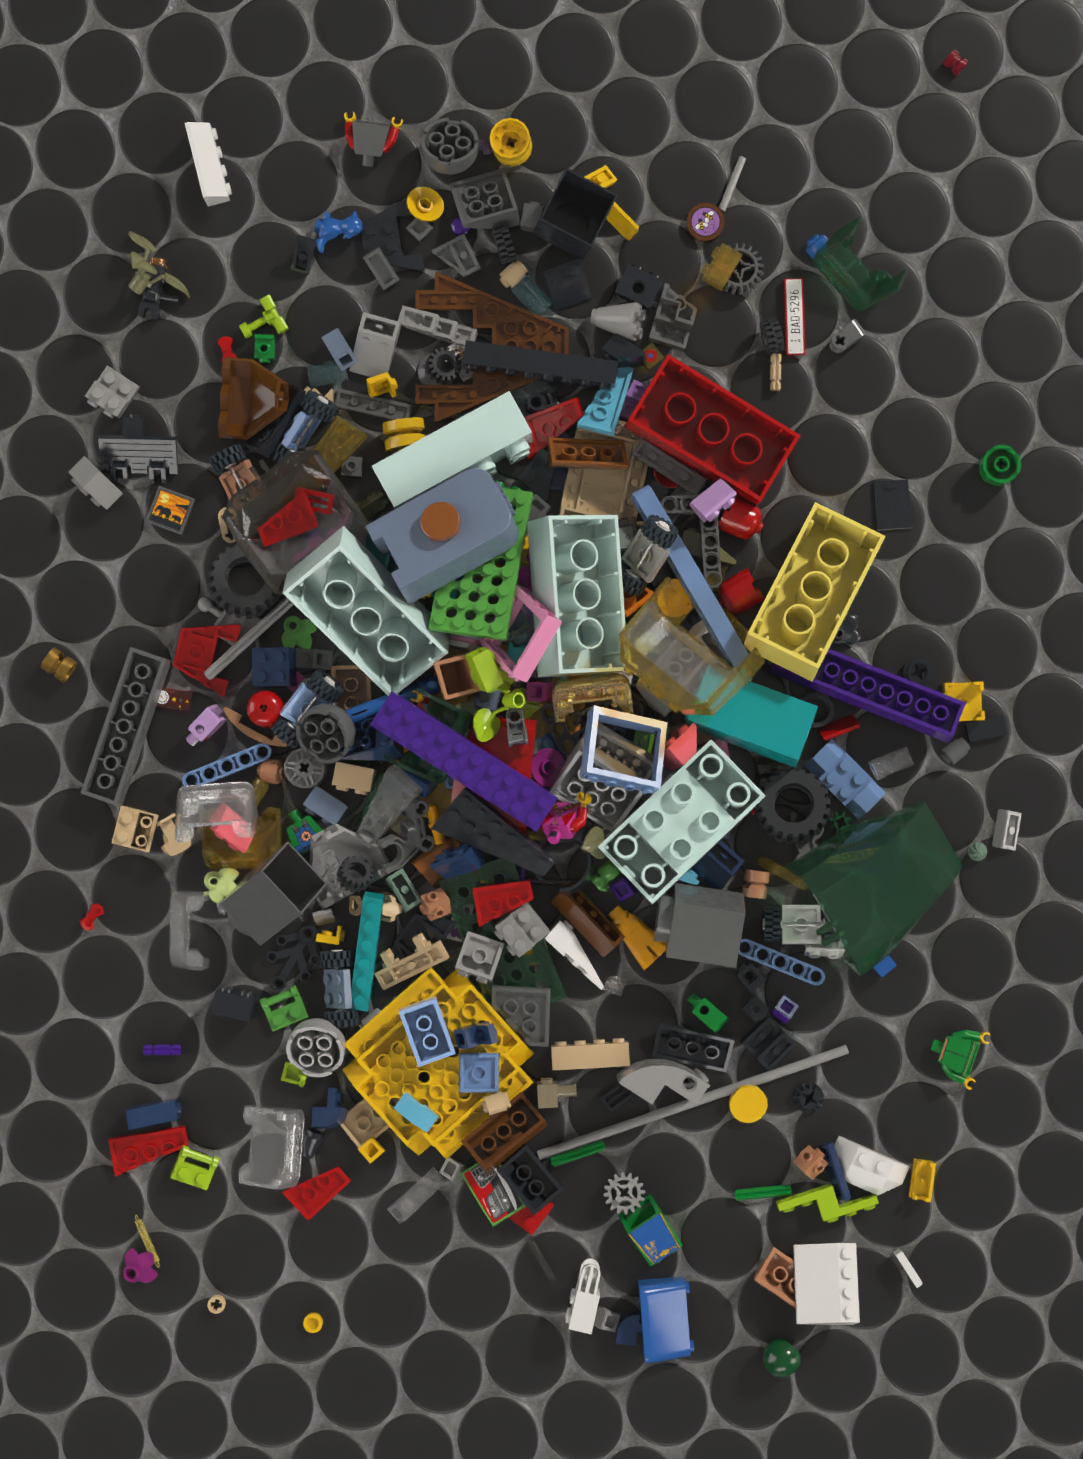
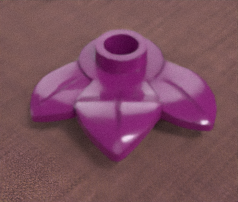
M132 1248L126 1253L124 1258L126 1266L123 1276L128 1282L135 1283L141 1281L149 1283L158 1276V1273L151 1268L154 1264V1254L152 1252H143L138 1255L136 1250ZM132 1269L135 1271L136 1275L132 1274Z

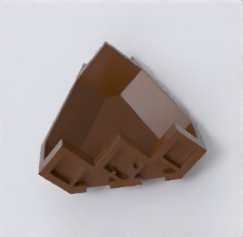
M224 357L222 364V388L220 392L221 411L218 420L219 438L248 440L287 411L289 385L253 359Z

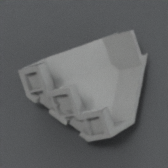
M336 823L311 836L310 865L327 883L316 897L322 910L353 894L351 890L346 891V887H341V882L338 883L337 871L344 859L346 860L349 856L351 858L352 856H356V858L360 856L363 857L362 860H368L367 864L371 863V869L374 870L370 884L388 875V873L381 869V866L390 863L382 847ZM348 871L352 877L362 878L361 874L357 871Z

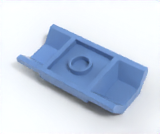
M832 738L804 765L811 773L815 774L818 780L820 779L824 783L823 785L858 820L885 794L872 778Z

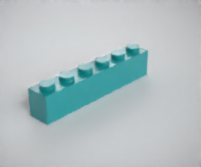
M365 891L363 896L351 988L352 1008L349 1009L368 1012L370 1007L384 894Z

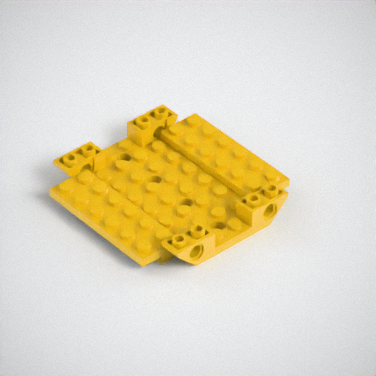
M432 967L428 968L345 1043V1047L352 1053L355 1059L342 1069L355 1089L405 1145L418 1156L432 1145L433 1147L435 1146L445 1159L449 1158L463 1145L461 1140L491 1117L489 1112H484L481 1102L485 1101L484 1097L498 1092H460V1053H499V1092H507L509 1101L533 1083L520 1066L534 1052L513 1028L501 1018L467 977L458 975L457 970H454L443 981ZM436 996L453 1046L457 1047L454 1029L478 1023L481 1020L494 1023L497 1030L498 1043L481 1044L469 1049H459V1053L456 1056H448L418 1067L399 1014V1009ZM421 1072H427L430 1075L427 1082L419 1080L418 1076ZM404 1093H409L421 1105L425 1104L439 1117L431 1129L425 1132L391 1107L389 1101L392 1098L400 1100Z

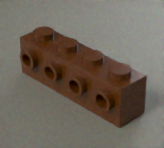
M571 881L565 888L571 887L575 884L573 883V881ZM582 891L571 895H562L559 892L550 901L602 957L613 950L625 937Z

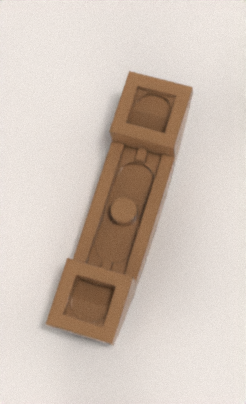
M224 707L223 710L229 720L247 736L268 745L289 747L287 743H283L281 739H278L277 735L272 740L241 723L243 715L228 707Z

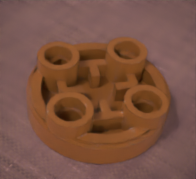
M447 502L433 503L421 515V528L424 534L433 542L448 540L456 536L460 531V515L456 508Z

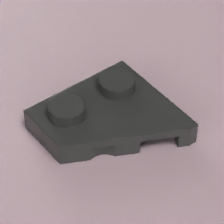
M465 234L432 250L433 254L463 277H467L482 269Z

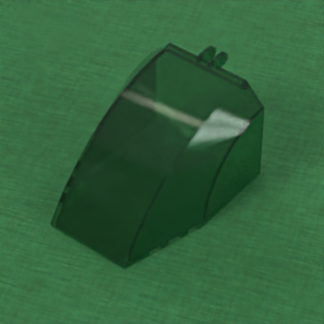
M925 801L902 808L893 813L884 814V816L866 820L863 823L851 825L785 866L789 872L804 881L829 922L815 931L816 934L819 936L832 928L835 930L833 934L822 941V944L827 946L840 939L849 953L848 956L841 960L842 963L860 976L884 960L901 944L954 881L963 867Z

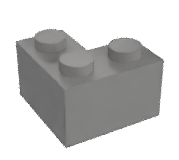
M85 456L69 471V474L73 477L71 481L86 496L90 494L92 496L90 500L98 507L102 505L107 510L123 494Z

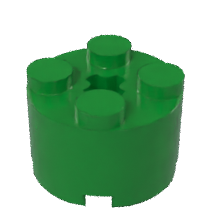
M1008 445L992 447L983 454L979 462V472L982 479L994 486H1002L1009 483L1018 475L1021 469L1020 456ZM1000 462V465H1003L1004 467L999 469V467L996 464Z

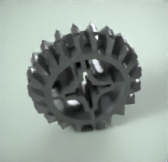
M734 243V249L727 245V251L721 249V255H716L715 257L718 261L713 262V266L716 269H713L712 272L713 274H719L714 280H721L718 286L726 285L724 291L727 292L731 288V294L733 295L736 290L739 291V295H742L743 289L749 293L750 287L755 289L757 287L756 283L761 282L758 276L764 275V272L760 270L764 268V264H758L762 261V257H755L758 254L757 250L751 253L752 246H749L748 250L744 249L745 243H742L741 248H738V244ZM734 255V263L723 267L724 261ZM740 255L748 258L752 264L743 262ZM737 262L740 268H743L740 275L739 272H736L737 270H734ZM754 270L753 276L748 281L743 282V274ZM724 273L734 276L737 283L730 281Z

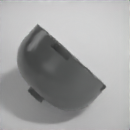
M442 118L433 121L424 129L421 138V153L424 161L431 169L441 174L454 175L464 172L474 163L478 155V135L476 130L463 120L459 122L449 120V118Z
M332 704L313 706L302 715L296 726L297 739L305 752L308 751L317 758L316 761L322 763L339 761L350 751L355 742L356 731L351 717L343 709ZM344 746L345 749H344V751L341 753V748Z

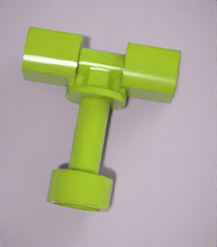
M270 294L260 299L265 309L262 312L264 316L248 325L246 322L239 325L246 339L253 336L252 331L266 323L269 326L273 324L279 335L289 329L282 316L280 317L275 309L277 307Z

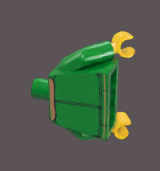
M966 1029L954 1032L952 1036H947L945 1042L934 1040L931 1050L940 1053L938 1062L942 1063L941 1068L951 1080L963 1084L967 1089L971 1090L972 1088L967 1083L971 1080L975 1083L976 1081L970 1077V1073L980 1044L989 1043L984 1041L983 1037L984 1035H990V1033H980Z

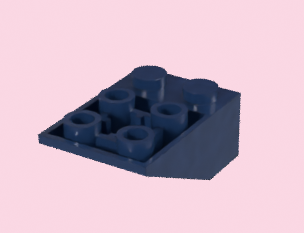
M373 717L354 723L356 731L355 742L342 759L387 761L403 757L404 746L371 726L370 724L375 718ZM344 746L341 748V753H342V752L344 751V749H345Z

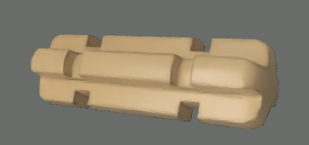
M774 353L771 354L770 380L772 382L770 383V390L780 391L781 354Z

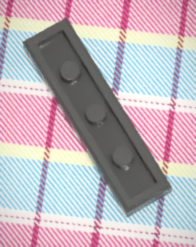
M339 388L334 403L338 409L386 420L410 418L413 407L410 404L379 397L371 398L370 395Z
M643 438L632 453V456L693 495L698 494L706 482L705 478Z

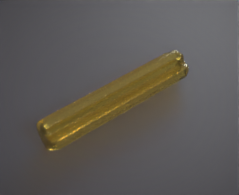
M762 855L758 858L757 865L802 890L808 888L809 881Z

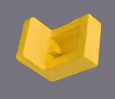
M388 372L366 379L368 394L371 398L387 392L390 393L392 398L396 397L395 389H398L397 382L394 378L390 377Z

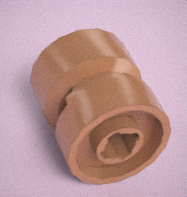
M745 869L744 880L746 884L743 885L742 889L744 896L766 899L768 889L765 887V884L769 883L770 872Z

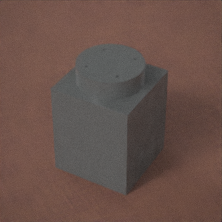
M287 841L251 870L220 904L227 910L232 925L242 934L251 936L261 946L300 916L327 883Z
M675 883L673 897L662 895L659 898L654 941L666 943V957L736 968L746 914L744 893Z

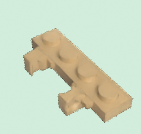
M420 933L412 938L417 947L415 953L400 960L399 958L395 959L390 948L380 954L384 961L382 963L383 968L374 973L382 989L385 990L447 960L449 955L441 940L431 944Z

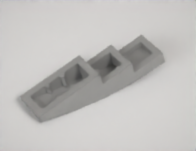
M407 306L402 307L398 322L403 327L464 347L466 340L475 341L478 330L475 328L459 325L458 322L441 318L438 314Z

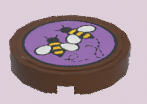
M702 203L693 207L688 213L686 221L687 230L690 235L698 241L706 242L718 238L723 231L725 223L721 210L709 203Z

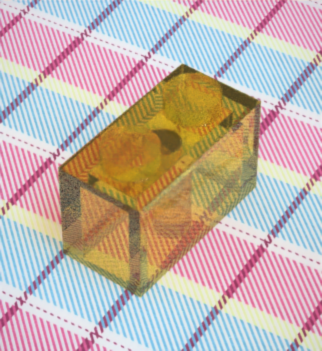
M722 243L720 248L716 246L711 255L713 257L710 264L706 263L701 272L704 274L702 280L722 291L743 254Z

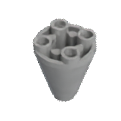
M635 302L599 307L592 310L591 324H595L596 327L613 334L617 333L628 340L636 341L642 338L643 329L641 328V322L645 320L646 310L642 309L640 303Z

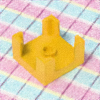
M983 682L942 683L943 694L966 702L959 721L985 720V711L982 710L981 692L984 691Z

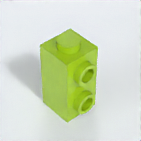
M479 647L465 655L481 691L492 693L498 690V686L504 684L501 678L503 677L502 672L496 667L494 662L495 656L490 649Z

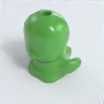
M611 860L606 861L598 868L597 873L593 874L591 881L600 891L606 892L610 888L608 882L615 879L619 875L620 870Z

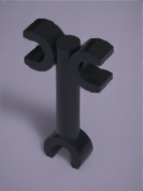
M608 684L604 685L605 694H602L599 689L595 690L596 696L601 699L580 711L574 710L569 712V716L576 714L578 717L577 721L573 722V725L580 724L583 721V717L587 716L588 711L594 705L610 709L612 704L615 709L620 708L619 703L614 701Z

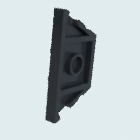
M420 912L415 913L394 942L397 950L401 953V958L403 959L415 953L417 947L412 940L414 936L422 933L431 944L439 940L443 943L457 922L445 918H437L430 921L426 915ZM419 973L416 974V975H414V976H412L411 978H412L413 980L416 979V977L419 975Z

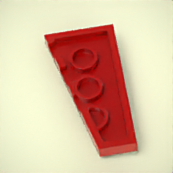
M185 1125L108 1139L115 1177L128 1170H133L144 1163L154 1161L158 1157L181 1149L183 1145L188 1146L189 1144Z

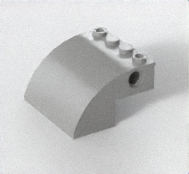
M666 1059L638 1061L630 1066H626L616 1075L621 1085L650 1104L654 1103L664 1085L696 1105L707 1088L710 1087L709 1079L697 1068L693 1071L683 1064Z

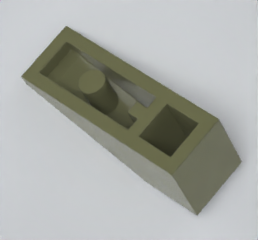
M688 528V531L684 530L682 541L690 555L694 558L702 559L699 530L694 528ZM709 538L705 539V544L708 547L715 545ZM720 548L721 563L735 566L736 560ZM712 556L706 558L708 561L716 562V559Z

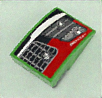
M477 1163L462 1172L461 1175L494 1227L526 1207V1205L496 1171L502 1164L487 1175Z

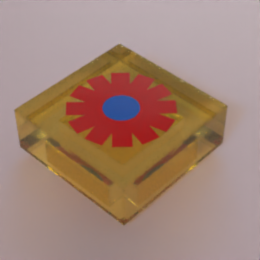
M653 343L642 350L646 353V363L644 365L648 370L664 359Z

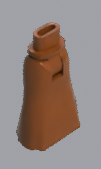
M449 836L445 837L447 842L435 844L431 851L423 852L411 861L435 889L445 878L431 869L430 864L437 855L442 854L443 849L451 846L454 849L463 843Z

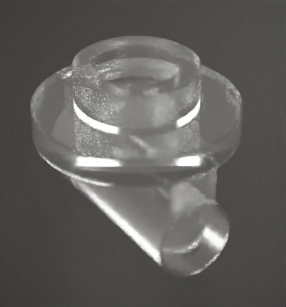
M610 976L606 979L603 991L621 996L625 983L618 976Z

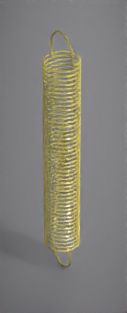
M137 1220L136 1226H138L139 1232L141 1228L140 1235L143 1241L145 1238V1247L147 1248L148 1243L149 1252L151 1248V1252H154L155 1262H158L157 1252L155 1255V1249L153 1244L151 1245L150 1237L148 1240L146 1228L144 1231L143 1221L141 1227V1221L139 1220L138 1223Z

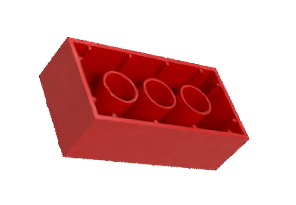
M669 354L624 425V428L645 439L714 483L721 478L737 493L738 497L755 506L762 501L801 436Z

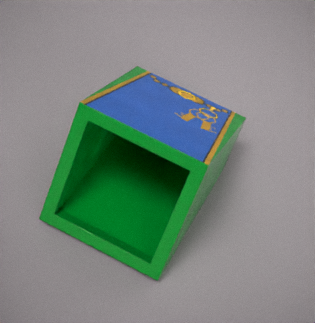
M650 1194L644 1198V1202L639 1201L640 1209L634 1207L635 1213L628 1210L627 1215L622 1212L618 1216L628 1235L648 1264L653 1266L669 1254L676 1252L683 1244Z

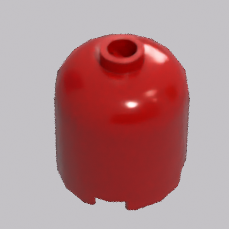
M736 495L734 504L726 510L722 509L723 515L721 519H718V529L739 539L748 540L755 533L759 534L764 525L761 523L762 512L757 506Z
M748 568L723 581L718 587L719 598L717 601L722 609L726 608L731 614L743 613L765 600L758 586L753 587L752 583L755 581Z
M268 690L259 691L249 699L247 714L250 720L257 726L268 729L281 716L280 711L286 703L283 697L276 692Z

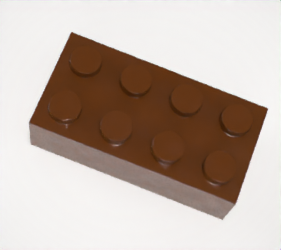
M522 1092L510 1100L511 1107L507 1108L506 1111L492 1115L461 1140L465 1149L487 1175L547 1127L546 1120Z

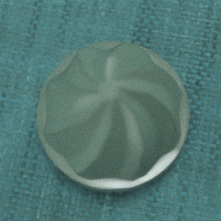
M973 842L968 847V855L974 861H981L987 855V848L981 842Z

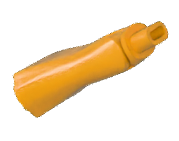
M619 905L608 914L613 921L612 924L625 936L623 941L643 970L647 969L666 951V943L654 941V931L634 914L629 913L627 910L624 911Z

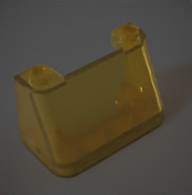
M618 672L557 680L552 688L555 722H564L566 714L569 711L570 713L574 712L573 704L612 699L613 707L619 706L623 712L633 713L628 675Z
M269 807L262 812V816L241 817L256 831L245 853H242L240 850L238 852L234 851L225 841V838L221 840L214 834V831L211 829L212 825L208 820L217 810L203 812L202 855L205 865L209 869L255 868L282 846L280 808Z

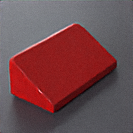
M849 715L819 727L818 732L822 741H826L855 730L860 725L854 715Z

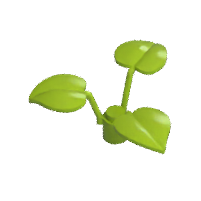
M470 669L472 680L477 685L473 673ZM498 686V690L505 693L502 698L504 707L496 709L492 713L488 708H482L475 713L473 728L477 740L485 742L497 734L500 728V719L495 716L497 713L509 710V708H518L523 712L524 719H528L541 708L539 702H526V689L516 688L511 692Z

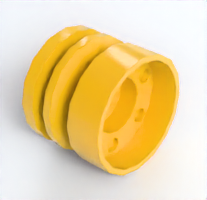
M507 118L502 119L492 128L490 143L494 155L499 162L513 167L527 161L532 152V141L529 130L524 123L518 119ZM513 142L515 147L511 148L509 143Z

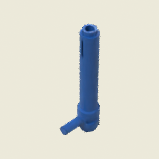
M431 675L426 680L421 679L416 681V684L405 687L398 694L411 702L410 699L417 698V694L412 692L413 690L421 691L427 695L432 693L435 695L440 693L441 688L437 676ZM388 695L349 708L345 712L351 717L353 723L377 715ZM363 710H366V712H363V713H360V714H358V715L352 716V715L355 714V713H358V712H361V711H363Z

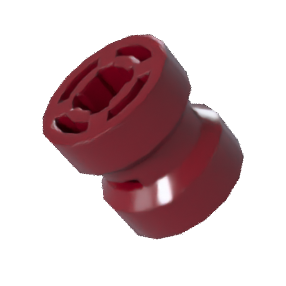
M954 49L942 64L946 68H950L952 73L957 76L969 61L961 58L959 52Z

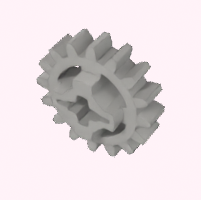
M624 1172L621 1173V1177L615 1174L614 1181L608 1179L610 1186H604V1189L608 1191V1193L603 1194L604 1197L608 1198L605 1202L606 1205H612L611 1211L616 1208L618 1215L621 1211H624V1214L627 1215L628 1210L635 1213L634 1207L640 1209L639 1201L644 1202L645 1200L641 1197V1195L645 1194V1190H640L643 1183H637L638 1177L632 1179V1173H629L628 1177H625ZM627 1181L628 1184L620 1185L618 1182ZM634 1187L637 1190V1198L632 1195ZM612 1189L617 1195L614 1201L611 1196ZM628 1190L629 1197H620V1191ZM621 1203L630 1204L629 1206H620Z

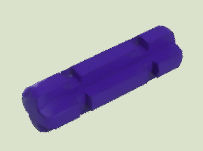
M170 1044L144 1045L143 1054L180 1055L182 1048L180 1044H173L172 1046Z

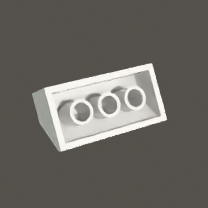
M185 123L205 202L208 206L230 201L229 195L232 194L230 184L225 182L224 177L227 176L225 165H221L220 158H223L220 146H216L215 140L218 139L216 128H212L210 123Z

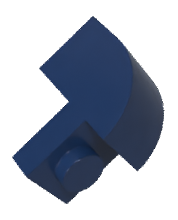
M489 1021L454 1029L458 1049H469L481 1044L498 1043L497 1030L494 1023H489Z
M328 1088L327 1107H313L312 1127L332 1129L344 1122L348 1109L341 1107L344 1102L342 1090Z
M630 1312L621 1318L617 1326L616 1343L635 1346L637 1331L642 1332V1321L639 1320V1312Z

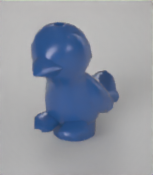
M356 211L344 220L331 218L329 212L324 213L323 219H317L314 232L319 234L316 246L320 253H323L324 246L329 240L336 238L340 234H344L343 239L346 237L349 239L360 234L363 224L358 218Z

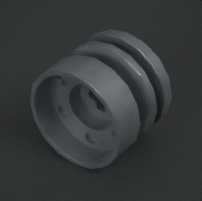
M302 748L292 751L287 757L284 764V773L288 781L294 786L313 788L324 780L327 773V763L316 761V757L308 751L305 752ZM302 764H309V767L307 768L309 771L308 773H306L305 771L301 772Z

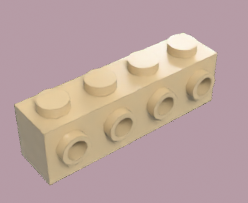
M614 1038L613 1042H605V1039H595L593 1043H586V1040L574 1041V1044H566V1041L555 1042V1045H551L553 1070L630 1066L629 1043L624 1041V1038Z

